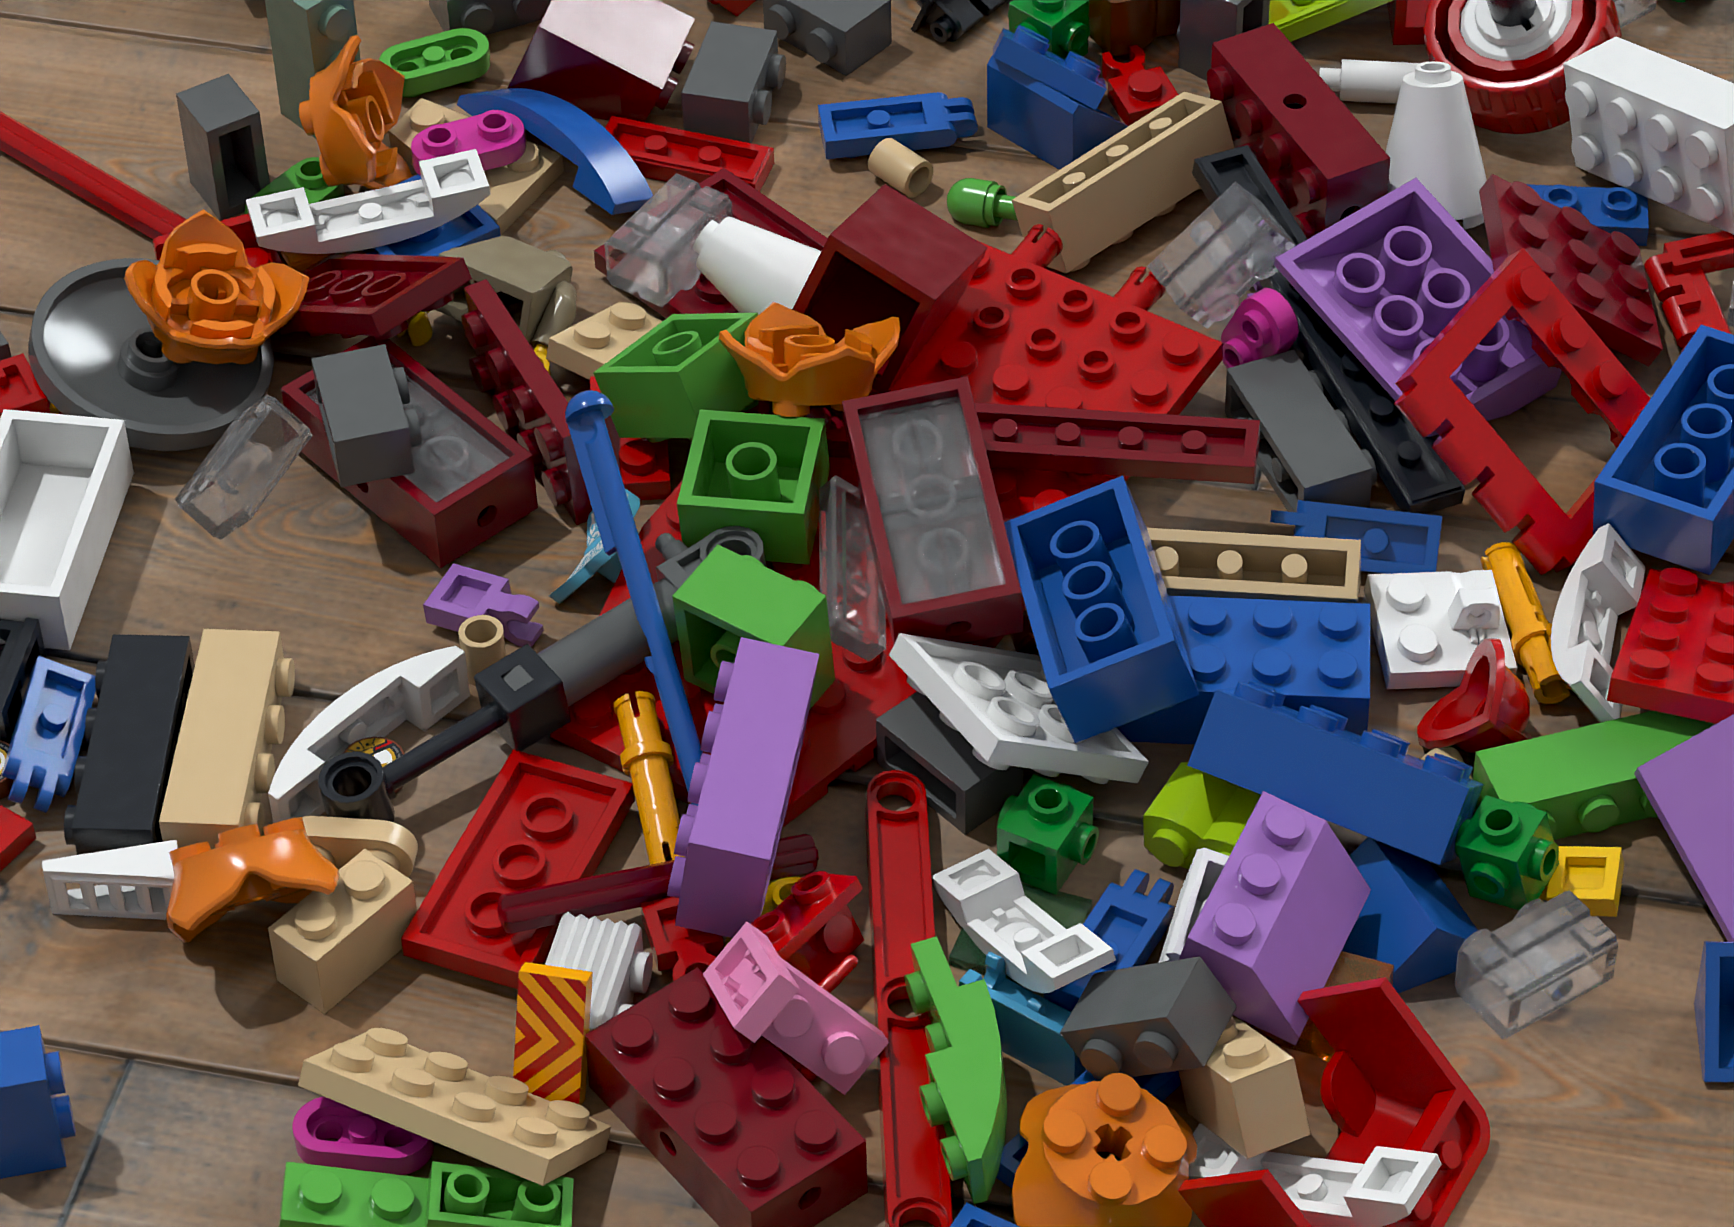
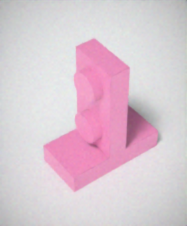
M747 921L703 973L704 978L734 1029L754 1043L762 1035L844 1095L889 1043L881 1030L783 960L769 938Z

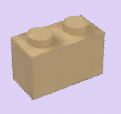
M363 849L339 869L340 876L334 892L327 895L319 891H312L268 928L277 981L324 1014L402 950L401 937L417 912L413 881L367 849Z
M1233 1015L1206 1065L1201 1068L1178 1071L1188 1114L1247 1159L1310 1135L1294 1058Z

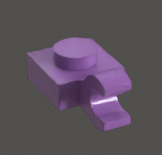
M454 563L423 604L426 623L457 632L460 625L470 617L477 615L492 616L503 625L504 637L521 647L526 644L532 647L544 631L543 625L530 621L540 607L537 600L526 595H512L509 579Z

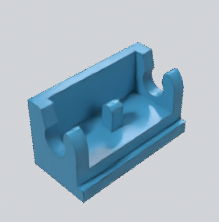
M988 952L985 960L986 973L983 979H985L995 1009L1002 1052L1066 1086L1071 1085L1087 1070L1060 1034L1071 1012L1007 979L1004 958ZM969 969L959 980V986L982 980V975Z

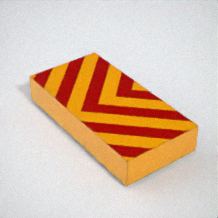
M525 962L519 970L513 1078L525 1083L529 1088L528 1093L548 1101L563 1100L579 1105L583 1104L586 1094L587 1077L584 1034L589 1032L593 972Z

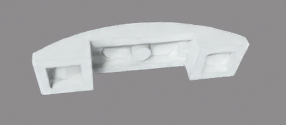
M473 149L419 161L421 179L312 204L308 203L304 187L247 199L246 205L257 243L260 247L291 253H343L400 242L442 226L461 216L490 195V187L477 150Z
M1609 523L1598 528L1569 573L1556 605L1551 630V652L1556 670L1600 723L1618 719L1621 716L1622 704L1607 701L1610 678L1613 672L1609 664L1618 615L1637 606L1645 573L1644 564Z
M457 646L424 653L392 665L354 686L318 714L290 746L273 777L268 792L273 823L297 817L320 816L325 812L318 786L319 774L327 762L333 757L343 754L345 749L355 741L367 737H385L405 720H408L425 732L470 696L465 651Z
M990 849L931 876L933 887L943 903L985 955L988 952H992L1004 958L1006 974L1017 983L1032 991L1039 993L1053 992L1116 961L1113 949L1083 924L1079 923L1066 929L1027 898L1023 891L1019 873Z
M1199 1124L1193 1133L1197 1144V1155L1195 1161L1189 1166V1180L1268 1169L1312 1227H1383L1410 1215L1442 1163L1436 1153L1381 1146L1374 1148L1365 1164L1268 1151L1247 1159L1203 1124Z

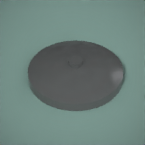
M123 258L96 262L70 272L48 289L37 305L33 316L28 342V357L35 380L50 402L64 415L124 420L130 447L158 451H181L209 446L233 436L254 419L265 402L274 366L270 337L259 346L256 359L248 364H236L233 362L211 364L198 361L182 364L173 362L165 357L162 352V342L155 337L147 316L133 299L124 280L125 272L132 263L148 260L157 265L160 260Z

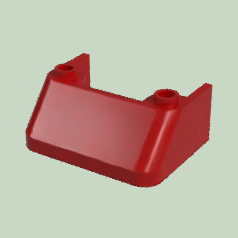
M1386 977L1303 991L1297 1002L1335 1051L1324 1069L1320 1093L1327 1112L1341 1129V1133L1325 1159L1365 1164L1376 1146L1438 1154L1442 1165L1410 1215L1383 1227H1444L1487 1153L1490 1143V1125L1484 1108ZM1268 1169L1184 1180L1178 1189L1180 1195L1205 1227H1312Z

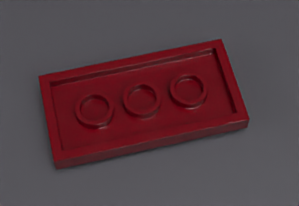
M332 253L300 272L309 277L305 297L297 313L277 332L279 335L295 331L308 332L311 337L326 333L341 334V337L344 339L366 335L374 336L375 340H385L406 330L409 326L407 319L420 311H432L451 302L454 299L452 291L472 280V277L463 257Z
M485 279L464 287L468 313L461 315V321L466 337L475 349L476 356L469 359V366L478 389L482 393L490 390L493 395L494 408L502 426L506 430L514 428L517 432L518 443L533 454L534 467L538 465L541 469L543 484L553 505L563 504L576 525L587 522L592 506L565 419L568 401L488 280Z

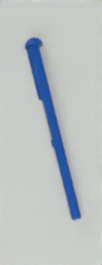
M592 390L583 391L576 394L569 401L565 411L566 423L568 424L604 551L608 556L616 551L618 553L637 620L648 641L652 656L644 657L645 664L654 675L689 793L694 766L696 762L700 763L703 751H701V744L604 420L614 412V407L609 398L604 394Z

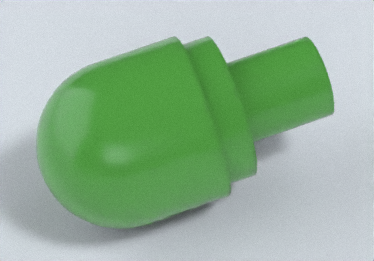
M965 178L957 181L948 192V211L956 221L962 224L989 228L990 225L999 226L1003 218L1017 220L1012 200L1016 197L1007 195L1006 188L998 185L995 181Z

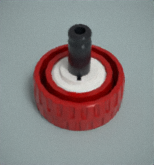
M1431 0L1425 14L1426 22L1423 27V37L1429 62L1447 63L1451 66V71L1462 75L1473 123L1481 128L1508 134L1541 132L1570 121L1569 108L1565 99L1566 83L1563 63L1614 37L1621 38L1622 36L1613 0Z

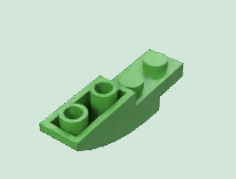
M936 936L911 944L915 972L904 975L907 993L915 1014L919 1015L927 1012L931 1021V1025L925 1026L926 1038L931 1052L925 1055L929 1084L919 1086V1094L930 1127L942 1124L947 1138L940 1140V1147L951 1180L955 1181L964 1178L975 1205L988 1201L999 1171L1005 1144L1008 1111L1001 1041L995 1009L985 979L958 987Z
M286 1161L278 1227H572L574 1178L558 1177L542 1186L501 1169L432 1161L429 1178Z

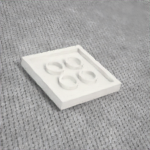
M899 633L889 654L907 674V683L914 690L930 699L941 711L939 714L940 719L949 727L959 731L974 747L972 750L973 755L989 767L998 770H1007L1009 766L1031 768L1049 777H1057L1059 773L1081 775L1092 782L1106 784L1109 780L1138 783L1149 762L1117 728L1075 743L1049 691L1039 655Z

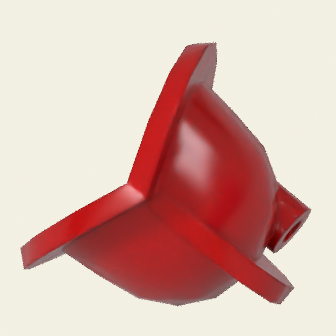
M1484 639L1475 648L1467 664L1460 686L1441 698L1425 713L1417 726L1419 745L1428 749L1453 745L1465 752L1475 754L1476 751L1533 738L1525 731L1530 718V699L1524 684L1505 666V651L1500 639Z

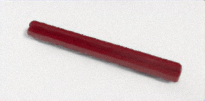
M800 834L780 838L770 881L811 873L816 870L819 855L812 836ZM674 860L506 893L499 897L498 917L503 930L506 933L512 934L559 924L562 915L567 912L571 913L574 917L582 914L586 918L639 908L641 907L640 903L670 897L667 896Z

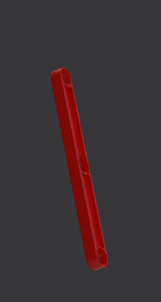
M891 770L874 776L869 782L865 806L875 1027L881 1030L889 1041L887 1046L877 1056L885 1227H901L903 1224L914 1220L926 1221L934 1227H950L953 1221L950 1176L940 1147V1140L947 1138L942 1124L930 1127L919 1094V1086L929 1084L925 1055L931 1052L926 1038L925 1026L931 1025V1021L927 1012L917 1017L906 1018L896 1015L889 1008V1005L897 1000L909 999L904 975L915 972L911 944L935 937L926 790L924 784L916 776L905 771ZM898 795L908 799L913 805L903 811H892L882 807L878 801L885 796Z

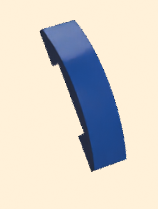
M508 88L459 96L457 106L471 116L483 114L490 110H502L520 118L527 131L579 166L573 188L611 215L652 208L655 197L646 179L627 151L599 122L573 104L548 93L525 88Z

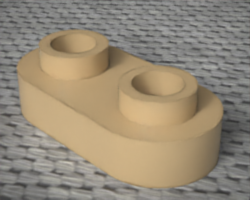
M327 816L302 817L310 842L338 870L363 849H367L406 877L411 875L418 843L414 835L405 827L385 820Z

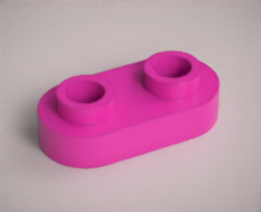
M490 110L483 114L449 123L432 125L419 132L412 140L411 151L414 170L421 176L419 161L473 149L477 150L484 171L511 164L520 159L526 150L524 124L520 118L502 110Z
M1263 288L1241 302L1221 335V342H1223L1222 361L1226 368L1287 352L1298 336V322L1292 307L1279 292L1271 288Z
M324 1096L304 1104L293 1119L292 1129L296 1150L300 1158L307 1164L406 1175L423 1167L429 1161L434 1151V1141ZM330 1138L339 1139L337 1141H325Z

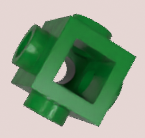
M1013 0L1009 3V31L1015 33L1018 25L1033 30L1049 40L1048 44L1050 46L1047 49L1048 51L1063 59H1066L1069 51L1081 56L1088 53V39L1090 35L1089 0Z
M1033 774L1019 796L1011 795L1001 809L997 823V856L1019 873L1022 882L1057 895L1078 863L1085 865L1096 848L1099 829L1093 826V796L1079 792L1072 786L1059 784Z
M1486 795L1472 819L1468 818L1461 824L1456 836L1455 853L1460 859L1469 896L1531 913L1559 865V848L1553 840L1547 812L1538 810L1525 802H1509Z

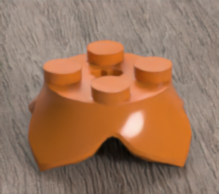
M354 35L350 36L337 58L326 69L317 72L310 78L309 100L300 102L299 117L305 133L308 136H316L321 152L319 158L321 173L329 187L340 184L360 185L375 190L393 186L413 177L409 166L402 156L397 153L398 148H389L382 143L384 136L397 124L401 112L405 76L380 60L366 58L353 62L361 43L359 36Z
M203 209L174 228L164 243L161 258L157 265L148 260L134 262L127 268L124 280L133 299L147 316L155 337L162 342V352L166 358L182 364L192 361L211 364L230 362L248 364L256 359L259 346L287 324L297 313L305 297L309 277L280 263L270 262L257 268L251 267L247 261L243 243L237 235Z
M772 302L749 323L745 331V346L734 339L727 330L719 332L718 341L735 359L744 377L745 388L750 398L760 401H772V412L776 415L800 417L810 414V406L831 405L832 409L843 411L842 401L869 396L877 372L898 346L900 322L899 317H890L886 320L862 325L853 330L845 329V337L835 344V340L826 335L820 323L808 315Z
M302 817L263 827L264 836L260 835L258 824L218 834L219 843L215 844V849L212 850L207 841L170 851L169 855L173 866L174 880L166 912L168 928L183 943L190 942L197 934L217 922L227 912L234 911L236 906L263 899L266 902L275 901L298 904L312 891H319L327 895L334 892L340 876L339 870L310 842Z
M1112 1073L1105 1076L1101 1081L1071 1084L1047 1090L1033 1097L1027 1103L1019 1119V1132L1028 1142V1150L1016 1170L1011 1192L1016 1225L1020 1227L1189 1226L1192 1218V1209L1180 1195L1178 1189L1184 1180H1189V1166L1196 1159L1197 1144L1193 1132L1186 1121L1175 1110L1159 1101L1147 1090L1140 1088L1132 1077L1123 1073ZM1097 1152H1109L1112 1154L1103 1159ZM1114 1155L1119 1157L1121 1161H1117Z

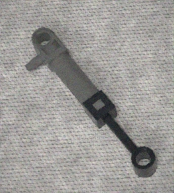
M741 526L723 527L713 531L689 548L669 533H663L656 539L655 547L662 554L665 562L656 567L658 582L653 585L671 645L679 641L672 596L717 544L741 556H752L767 567L763 541L756 532ZM631 598L539 653H536L526 644L475 674L474 680L481 709L384 767L371 754L359 751L346 752L333 757L323 766L318 780L327 817L394 822L395 810L392 800L395 798L394 791L491 732L496 730L512 749L523 751L571 722L568 707L645 662L644 657L652 656L647 638L637 620Z

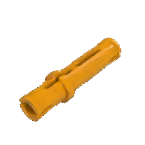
M1510 542L1494 544L1485 551L1488 557H1481V566L1483 570H1492L1505 622L1512 635L1510 642L1515 661L1525 668L1534 697L1539 702L1544 704L1561 702L1568 698L1570 692L1567 689L1571 688L1561 678L1553 662L1551 652L1552 624L1546 619L1537 592L1524 566L1521 552Z
M638 691L635 694L640 712L639 717L634 716L629 693L621 696L614 702V712L618 718L625 750L620 754L622 769L625 775L630 776L632 779L649 865L666 862L669 858L675 860L676 856H680L674 854L680 818L673 783L669 773V768L674 760L670 745L662 741L656 711V699L649 692Z

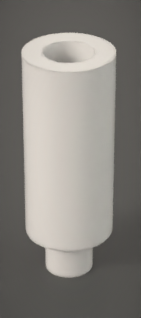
M1342 59L1341 69L1320 68L1319 76L1332 91H1340L1341 101L1397 104L1403 77L1408 73L1414 72L1415 66L1419 63Z

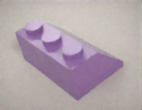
M1263 791L1187 937L1179 960L1200 956L1237 1007L1233 1016L1296 1046L1309 1019V1016L1297 1000L1303 991L1324 988L1371 889L1326 820Z

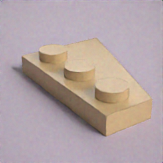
M421 98L388 132L390 147H397V153L413 166L411 143L419 132L432 125L445 124L468 118V116ZM526 140V150L520 159L511 164L484 171L490 187V195L478 205L499 225L501 235L564 172L563 155Z

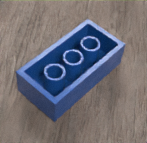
M1704 325L1699 326L1594 481L1593 535L1598 528L1609 523L1631 549L1707 575L1712 573L1734 539L1733 334Z
M1123 476L1004 522L1015 570L1048 688L1075 743L1111 731L1116 727L1200 695L1148 530Z
M1169 596L1200 695L1116 727L1130 742L1195 744L1215 690L1236 688L1238 681L1246 684L1249 681H1253L1286 694L1283 706L1299 712L1301 706L1310 708V705H1315L1348 718L1344 730L1362 736L1363 731L1368 730L1370 706V604Z
M1238 681L1236 688L1215 690L1187 764L1188 766L1258 794H1262L1265 791L1324 820L1438 865L1456 859L1455 840L1458 830L1466 819L1472 818L1484 786L1483 783L1469 778L1473 767L1435 753L1434 757L1427 755L1425 761L1407 754L1410 746L1408 741L1376 729H1372V732L1364 730L1362 736L1344 730L1348 718L1315 705H1310V708L1301 706L1299 712L1283 706L1286 694L1253 681H1249L1248 684Z

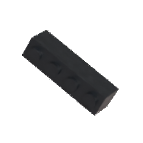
M113 634L107 661H98L95 675L96 695L99 699L97 708H88L85 720V738L89 747L87 756H78L75 765V789L78 800L76 805L67 806L64 818L65 842L67 845H75L77 855L163 842L159 820L195 668L190 636Z

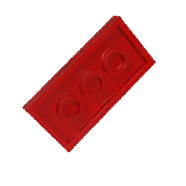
M1650 568L1610 678L1607 701L1714 724L1733 715L1734 581L1720 583L1701 579L1693 572L1681 568H1666L1662 571Z
M513 749L401 937L403 956L518 989L519 970L525 962L544 963L550 952L559 924L512 934L506 933L498 917L499 897L506 893L593 876L635 802L633 784Z

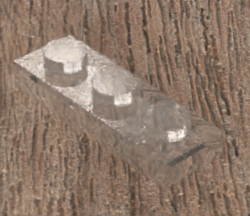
M835 475L819 488L820 593L826 595L831 641L865 660L871 661L886 650V610L858 488Z

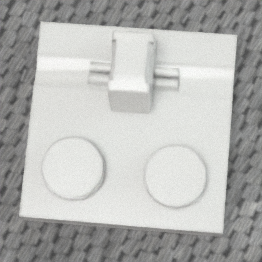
M1472 570L1463 573L1446 571L1367 575L1364 594L1367 604H1370L1372 628L1387 689L1459 687L1475 648L1484 639L1488 638L1501 640L1505 651V666L1516 674L1517 665L1492 570Z

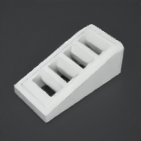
M170 840L42 861L52 914L166 920V912L174 880V871L169 852L178 849L177 841ZM66 883H80V888L67 890Z

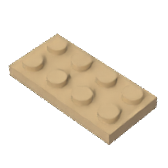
M371 1028L361 1035L343 1043L335 1044L334 1047L303 1061L298 1086L542 1186L606 1151L612 1126L589 1117L590 1113L585 1107L570 1101H548L528 1093V1086L514 1078L505 1076L488 1077L467 1068V1061L457 1055L446 1052L429 1053L407 1044L408 1038L405 1035L391 1029Z

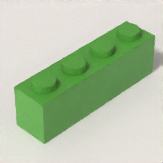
M1649 711L1476 751L1473 780L1484 784L1481 792V802L1487 795L1509 802H1525L1538 810L1547 812L1553 840L1586 832H1600L1612 826L1645 818H1659L1634 775L1637 767L1715 724L1657 711Z

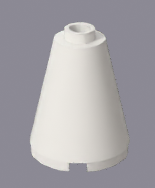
M1444 62L1419 63L1415 66L1414 72L1408 73L1403 77L1386 148V153L1390 157L1388 193L1417 178L1455 220L1463 219V229L1476 227L1484 223L1479 190L1487 181L1463 77L1459 73L1451 71V66Z
M730 216L722 220L720 224L711 220L701 231L693 246V250L699 254L696 267L739 313L758 312V315L772 302L793 309L821 253L820 250Z

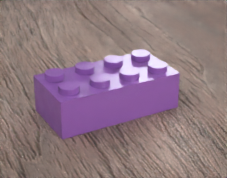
M741 637L735 662H721L714 700L724 702V705L715 703L713 711L708 713L701 751L710 752L711 755L702 753L700 763H695L687 802L698 804V806L689 804L687 813L682 814L674 848V854L680 856H676L674 860L667 896L679 898L675 926L733 938L746 921L751 924L762 915L804 740L819 654Z

